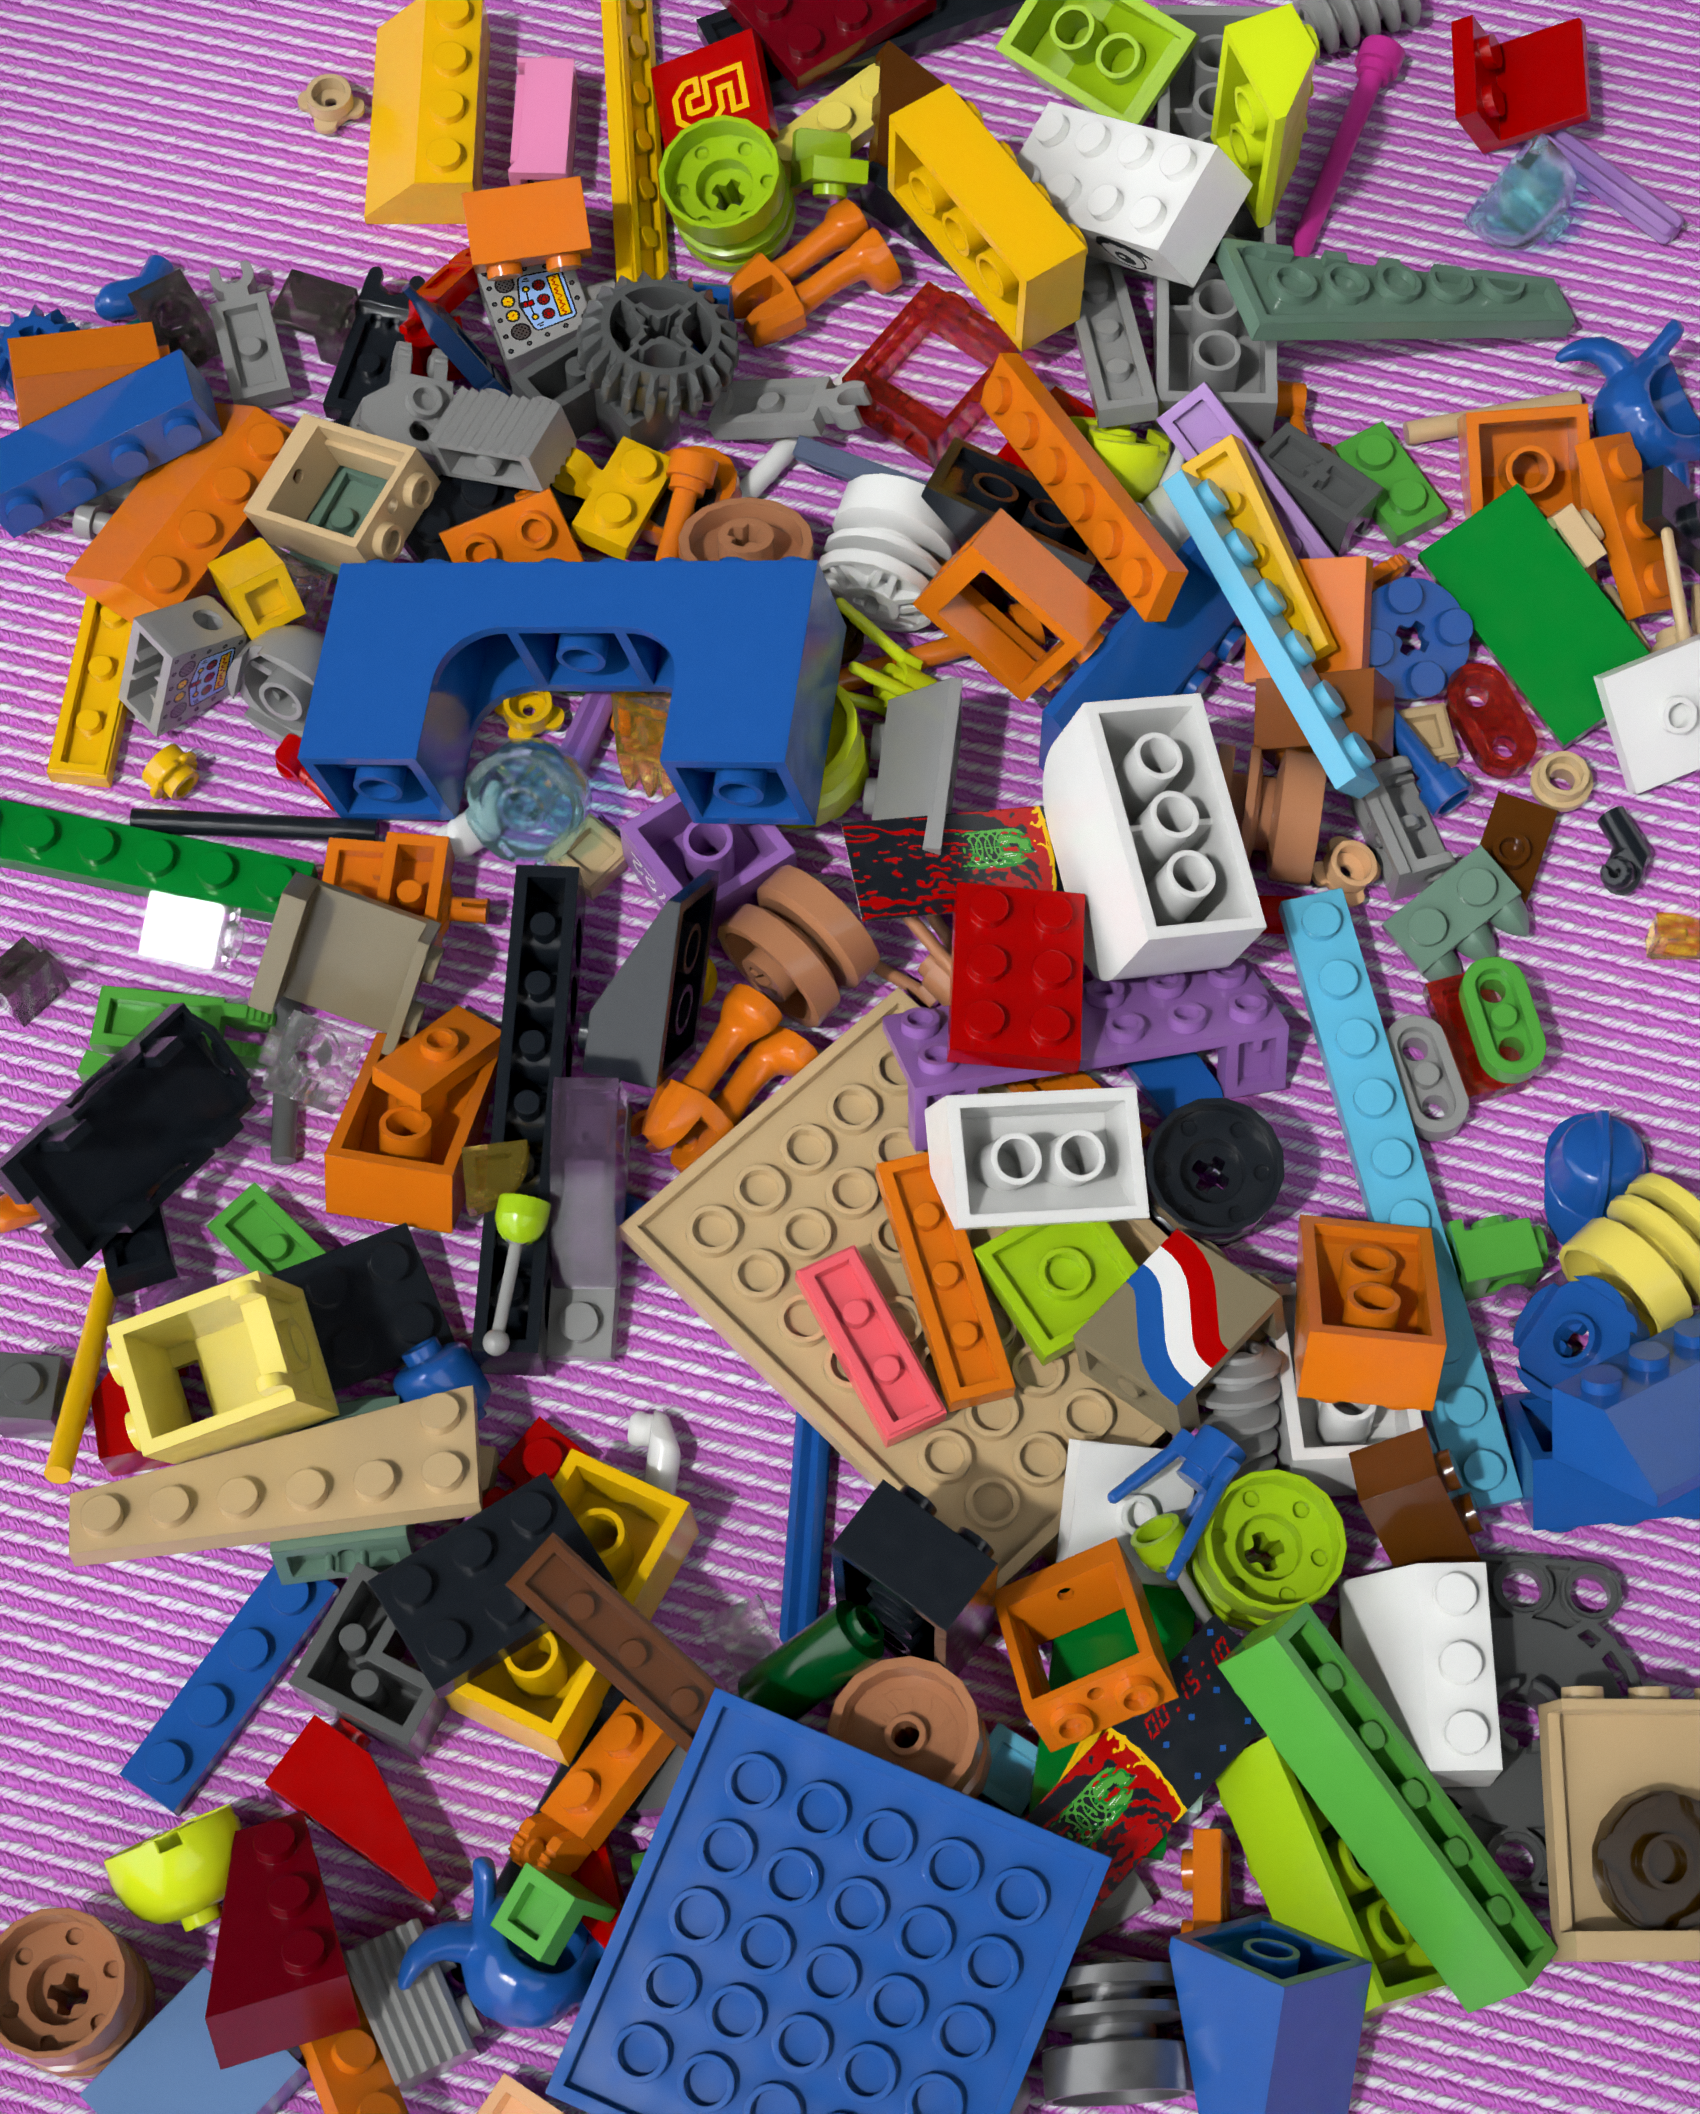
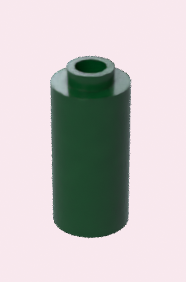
M849 1600L839 1601L743 1674L738 1681L739 1696L795 1721L799 1720L847 1684L854 1675L868 1668L883 1656L885 1632L880 1619L863 1604L857 1605Z

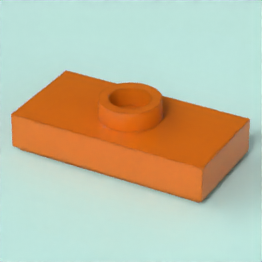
M456 1005L373 1065L372 1083L422 1112L499 1054L501 1030Z

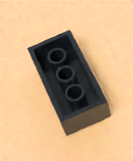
M883 1479L831 1545L836 1603L841 1600H849L857 1605L863 1604L867 1606L880 1619L885 1632L883 1638L884 1649L896 1658L913 1656L937 1662L955 1676H958L993 1630L998 1563L991 1559L995 1552L984 1539L970 1529L960 1527L957 1532H954L935 1518L934 1515L937 1512V1508L916 1489L903 1485L900 1490H897Z

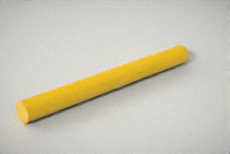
M105 1267L99 1269L44 1471L46 1479L56 1484H64L71 1480L109 1335L107 1326L112 1323L118 1297L114 1296L108 1283Z

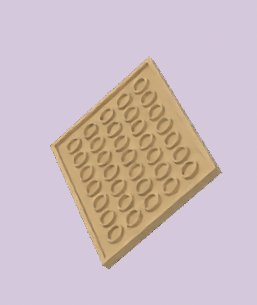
M897 987L619 1226V1237L874 1488H877L883 1479L897 1490H900L903 1485H908L919 1491L937 1508L934 1517L954 1532H957L960 1527H966L984 1539L995 1552L991 1559L998 1563L997 1590L1018 1578L1059 1537L1069 1439L1155 1447L1170 1432L1082 1373L1076 1348L1042 1366L981 1274L980 1277L1016 1388L1013 1397L952 1412L948 1411L875 1177L877 1163L928 1152V1149L915 1151L909 1139L908 1083L883 1032L882 1019L884 1016L904 1013L911 1008L920 1007L901 988ZM1004 1084L978 1088V1094L1012 1092ZM1149 1218L1146 1220L1108 1222L1138 1267L1168 1238ZM1013 1227L966 1230L972 1252L977 1247ZM854 1244L947 1411L945 1421L888 1448L884 1446L795 1281L797 1270ZM1257 1329L1248 1339L1264 1343L1268 1338V1334ZM1207 1382L1203 1387L1215 1386V1383Z

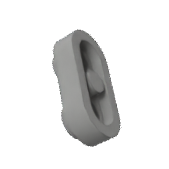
M1421 1015L1402 1017L1390 1026L1386 1037L1417 1137L1427 1141L1449 1139L1461 1129L1469 1109V1098L1448 1037L1443 1028L1428 1017ZM1408 1047L1417 1048L1423 1053L1424 1059L1411 1061L1404 1056L1402 1050ZM1428 1104L1437 1105L1442 1109L1444 1116L1439 1119H1432L1425 1115L1422 1107Z

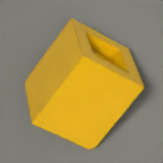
M257 538L207 563L229 613L245 629L247 636L251 640L267 630L285 625L306 614L284 562L263 538Z

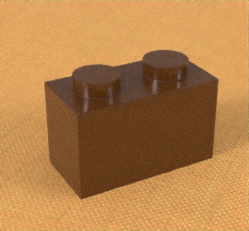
M1426 1426L1349 1453L1359 1502L1394 1568L1415 1563L1481 1561L1475 1533L1484 1531L1485 1527L1476 1500L1471 1491L1460 1495L1458 1489L1463 1488V1481L1455 1458L1449 1448L1438 1451Z

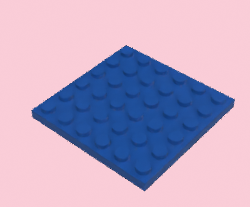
M715 1687L545 2094L590 2114H1010L1112 1857L719 1687Z

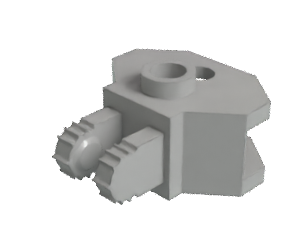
M396 341L388 385L362 398L350 421L349 427L416 447L436 476H439L442 473L426 441L455 396L453 394L454 382L447 381L448 357L441 349H432L426 365L427 377L410 374L413 361L412 343Z

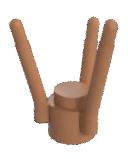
M940 914L926 916L929 924L943 943L942 945L918 916L901 918L930 952L918 968V973L924 978L922 984L879 960L878 967L873 972L915 996L925 1008H934L938 1003L942 1006H948L950 998L952 931Z

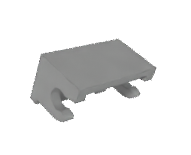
M1397 756L1371 765L1370 767L1380 786L1363 798L1358 799L1345 794L1365 842L1374 853L1380 865L1381 878L1392 901L1422 892L1456 864L1451 851H1445L1426 807L1418 798L1419 792L1414 783L1415 777L1411 771L1412 765L1408 756Z

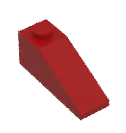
M314 1715L264 1784L276 1797L297 1812L303 1811L304 1816L439 1913L447 1900L380 1767L370 1753L366 1751L372 1741L364 1733L340 1717L333 1726H330Z

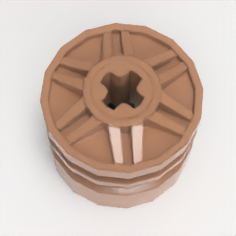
M1220 741L1218 756L1248 862L1253 850L1266 852L1268 881L1309 886L1317 850L1326 784V772L1316 754L1286 749L1276 777L1263 775L1261 746L1251 745L1247 773L1233 771L1236 743Z
M70 1907L40 1909L14 1921L0 1935V2043L12 2053L35 2065L38 2069L66 2080L96 2078L154 2018L156 1986L146 1960L127 1941L113 1932L98 1918ZM83 1991L89 1994L86 2004H74L71 2011L66 2008L69 1997H81Z

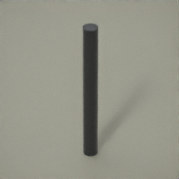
M132 808L130 813V826L175 835L328 842L329 837L369 841L379 840L378 819Z

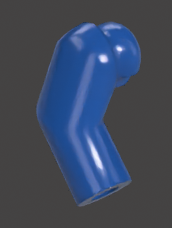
M151 255L148 257L138 277L106 284L95 297L94 307L97 314L106 321L114 322L116 320L138 318L151 313L174 273L172 263L162 256Z

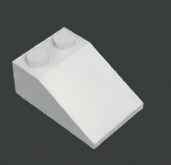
M1296 1283L1274 1284L1282 1298L1286 1331L1278 1340L1269 1336V1346L1277 1350L1282 1357L1281 1372L1276 1375L1281 1383L1279 1398L1275 1400L1280 1408L1279 1419L1275 1424V1430L1278 1433L1277 1454L1280 1470L1306 1477L1327 1493L1328 1496L1358 1495L1349 1453L1422 1428L1421 1410H1392L1379 1405L1350 1402L1325 1403L1313 1398L1297 1397L1294 1363Z

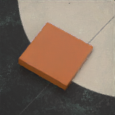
M1368 556L1297 559L1338 647L1337 650L1311 664L1315 672L1324 673L1369 668L1373 560ZM1246 633L1244 683L1253 687L1256 686V679L1272 677Z

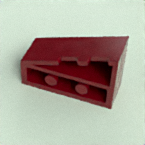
M303 1811L235 1831L205 2015V2021L220 2070L361 2026Z

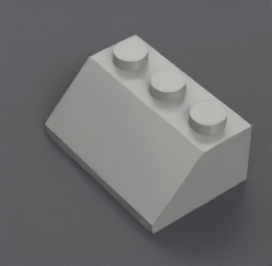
M948 678L888 700L885 723L874 722L872 730L870 759L880 760L878 778L867 777L864 788L863 814L872 815V820L928 816L922 850L941 855L946 814L952 813L961 743L963 679Z

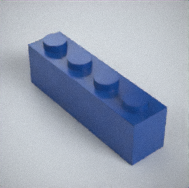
M180 348L0 439V524L13 538L223 435L210 385Z

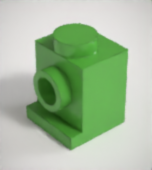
M1506 1215L1490 1216L1474 1222L1470 1226V1230L1466 1231L1462 1219L1449 1221L1445 1230L1465 1301L1534 1287L1544 1267L1543 1263L1548 1262V1247L1544 1232L1539 1224L1531 1225L1529 1217L1509 1221Z

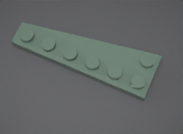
M1222 238L1214 255L1252 341L1566 337L1575 322L1554 278L1482 269L1467 270L1462 267L1433 264L1429 272L1412 270L1401 264L1400 259L1379 257L1374 266L1350 263L1347 253L1324 250L1321 259L1294 256L1292 246Z

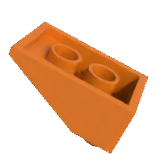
M581 176L461 193L472 265L475 274L487 273L488 281H504L523 276L522 267L546 264L547 272L550 273L571 271L582 267L581 259L593 257Z
M1588 404L1468 412L1457 419L1460 480L1465 520L1516 484L1522 487L1545 518H1548L1557 510L1570 503H1573L1578 512L1584 508L1594 517V510L1574 447L1590 439ZM1594 562L1585 570L1598 586L1597 562Z
M377 1032L324 1154L326 1213L397 1225L406 1222L409 1227L452 1234L469 1191L497 1076L499 1054L420 1112L372 1083V1066L387 1056L381 1054L387 1034ZM403 1037L398 1047H400L409 1039Z
M1300 1214L1298 1223L1294 1341L1297 1397L1313 1398L1325 1403L1350 1402L1379 1405L1392 1410L1417 1409L1433 1411L1447 1342L1431 1228Z

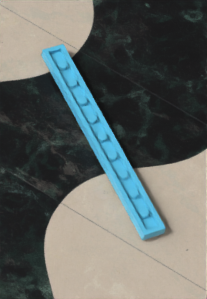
M1338 888L1281 901L1278 909L1368 1221L1431 1228L1447 1348L1433 1411L1424 1410L1431 1437L1438 1451L1448 1448L1451 1450L1463 1481V1488L1458 1489L1460 1495L1471 1491L1480 1512L1519 1503L1523 1498L1521 1487L1343 889Z

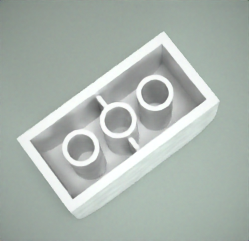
M1201 693L1083 703L1054 741L1048 752L1043 773V806L1064 892L1085 894L1083 951L1085 963L1094 976L1102 981L1228 967L1267 928Z

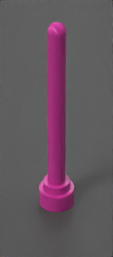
M1370 35L1362 41L1354 61L1357 69L1356 76L1359 80L1289 246H1292L1294 256L1310 257L1379 89L1387 86L1388 82L1394 81L1398 76L1405 59V51L1392 38L1383 35Z

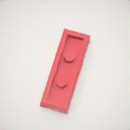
M855 1244L797 1270L795 1281L884 1446L888 1448L945 1421L947 1411Z

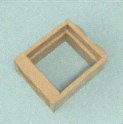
M303 413L243 509V512L271 545L340 567L341 563H366L373 559L386 560L392 563L401 553L404 542L424 509L432 502L434 493L441 481L416 447ZM340 465L388 480L354 537L305 522Z

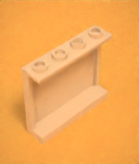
M1570 1686L1561 1688V1699L1538 1705L1551 1940L1558 1948V1951L1553 1956V1962H1700V1924L1683 1931H1642L1622 1922L1603 1902L1592 1873V1845L1600 1821L1618 1801L1638 1791L1653 1790L1673 1791L1700 1801V1688L1694 1689L1695 1699H1671L1670 1687L1666 1686L1628 1688V1699H1604V1687Z

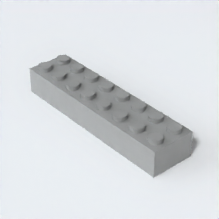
M1158 5L1159 11L1197 33L1199 39L1154 106V129L1213 144L1210 135L1224 26L1272 10L1274 7ZM1243 201L1223 238L1276 244V211L1270 225L1258 228ZM1215 252L1194 288L1153 276V385L1158 400V417L1203 382H1207L1251 441L1267 442L1273 434L1278 404L1277 341L1251 340L1214 258ZM1153 420L1152 429L1167 435L1157 420Z

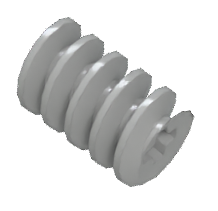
M1293 0L1292 3L1303 25L1308 23L1313 27L1318 41L1321 42L1324 50L1329 54L1338 52L1340 46L1339 34L1349 47H1353L1359 44L1360 27L1367 37L1370 35H1380V20L1385 29L1393 33L1400 30L1401 13L1406 23L1410 26L1417 25L1421 18L1420 0Z
M1247 1339L1208 1381L1215 1383V1386L1203 1387L1196 1394V1400L1199 1405L1213 1409V1411L1199 1414L1200 1424L1196 1429L1200 1430L1204 1424L1218 1429L1238 1444L1247 1455L1241 1468L1230 1483L1250 1472L1274 1470L1277 1464V1458L1272 1451L1277 1447L1278 1433L1273 1426L1279 1419L1280 1408L1275 1400L1279 1398L1281 1383L1276 1375L1281 1372L1282 1357L1274 1348L1253 1339Z

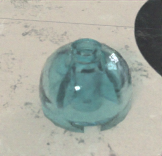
M1541 132L1539 135L1534 136L1497 175L1499 178L1487 192L1485 190L1482 192L1461 220L1479 238L1494 248L1510 252L1526 250L1540 239L1551 245L1574 219L1567 212L1576 195L1577 178L1571 162Z
M535 737L512 739L487 753L466 779L464 792L468 789L467 799L469 807L465 810V815L469 827L483 846L500 859L512 863L517 858L527 861L537 860L534 865H546L564 856L585 829L592 805V795L587 774L576 757L559 744Z

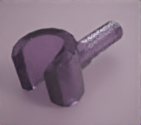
M1562 1269L1538 1284L1535 1283L1528 1288L1519 1284H1508L1496 1293L1494 1299L1495 1308L1502 1306L1511 1298H1519L1527 1304L1542 1288L1554 1282L1562 1286L1569 1281ZM1515 1315L1508 1321L1509 1327L1515 1328L1519 1315Z

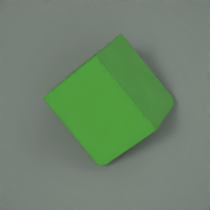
M526 1862L490 1926L539 1962L554 1966L583 1915L610 1923L617 1909L573 1877Z

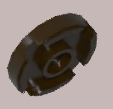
M1667 1790L1638 1791L1618 1801L1600 1821L1592 1845L1593 1878L1603 1902L1622 1922L1642 1931H1683L1700 1924V1801Z

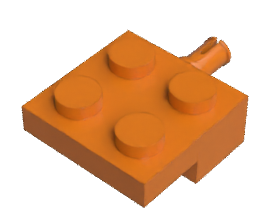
M387 832L386 842L329 837L322 881L441 923L434 945L442 947L443 937L449 929L451 921L483 923L484 925H487L489 922L490 898L453 896L451 881L455 856L448 836Z

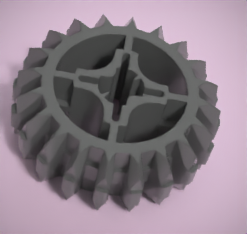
M643 270L635 283L621 275L614 288L601 286L600 292L596 295V300L588 301L587 307L583 311L582 323L578 326L576 343L579 344L577 360L579 370L586 372L585 378L587 379L588 388L601 389L600 395L602 396L603 404L620 401L624 416L636 409L643 411L647 422H649L655 413H664L673 424L677 416H679L680 410L696 418L698 412L702 409V405L714 407L716 401L720 398L721 392H727L728 386L733 381L734 368L738 365L740 350L738 349L737 323L729 321L728 305L714 304L715 299L713 298L712 289L701 292L694 291L695 287L692 277L682 284L672 282L668 271L661 280H652ZM615 338L624 344L623 351L615 343ZM693 343L697 346L701 354H699L696 350L693 349Z

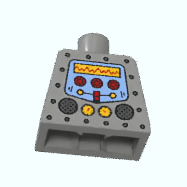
M546 264L522 267L523 276L504 281H488L487 273L477 274L482 304L510 384L513 374L577 336L578 326L582 323L583 311L587 307L588 301L596 300V295L600 292L601 286L614 288L616 283L613 278L581 287L575 270L550 273L547 272Z
M207 595L139 615L133 619L118 698L155 737L161 736L230 694L227 671L234 659L251 639L247 636L245 629L213 597Z

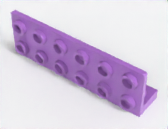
M1238 958L1228 967L1112 981H1102L1097 978L1083 984L1081 1062L1078 1071L1218 1048L1217 1081L1222 1089L1224 1098L1281 1090L1286 1088L1289 1025L1251 964L1245 958ZM949 1005L935 1008H911L904 1013L886 1015L882 1019L883 1032L908 1083L909 1139L915 1151L928 1149L924 1110L944 1096L978 1094V1088L1065 1074L1061 1072L947 1062Z

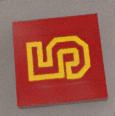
M753 28L650 69L665 149L681 130L701 119L722 115L751 121L764 130L770 140L779 137L761 39Z

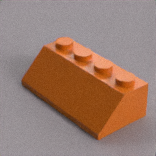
M214 403L223 435L146 472L65 575V581L132 624L133 619L139 615L207 595L216 584L207 563L245 545L257 530L243 512V509L293 431L291 428L257 406Z

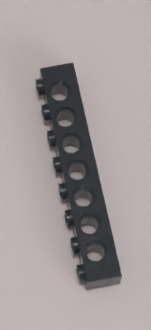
M516 865L471 1349L475 1361L478 1363L483 1374L546 1376L548 1357L546 1352L564 1104L569 1102L586 908V894L580 867ZM504 1193L528 1195L551 1204L548 1225L538 1240L522 1247L505 1330L510 1341L509 1348L504 1354L493 1356L485 1351L483 1338L493 1327L509 1249V1243L502 1238L496 1227L495 1213L500 1194Z

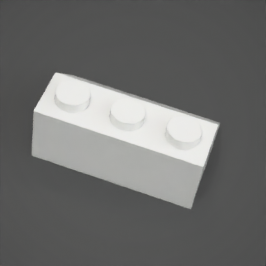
M1136 1087L946 1095L924 1110L930 1175L955 1230L1146 1220L1150 1218Z
M1486 1562L1415 1563L1339 1581L1338 1598L1342 1651L1441 1787L1491 1786L1502 1772L1503 1765Z

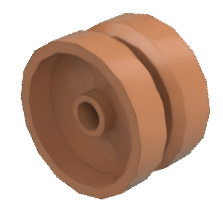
M744 497L724 499L707 505L685 521L678 537L679 558L685 561H719L725 557H738L747 561L780 560L789 556L813 560V538L810 525L797 511L772 500Z
M790 865L780 866L758 887L757 901L759 906L752 904L740 905L718 927L717 936L724 952L754 989L770 999L780 1012L793 1021L808 1028L818 1027L839 1006L841 995L838 986L846 989L857 988L878 967L880 956L873 939L863 924L843 901L824 884L805 871Z
M913 1656L880 1660L854 1675L835 1699L827 1725L828 1735L976 1799L984 1790L992 1763L988 1730L963 1681L941 1664ZM906 1743L912 1746L909 1748H902Z

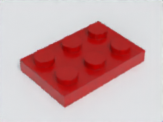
M957 882L953 910L947 1062L1077 1074L1081 1062L1085 894Z

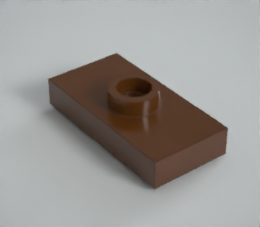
M1498 791L1480 844L1522 892L1520 897L1526 905L1558 811Z

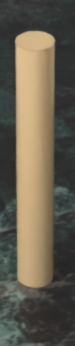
M1573 390L1406 421L1403 423V435L1407 445L1458 436L1457 419L1468 412L1582 404V399L1579 391Z

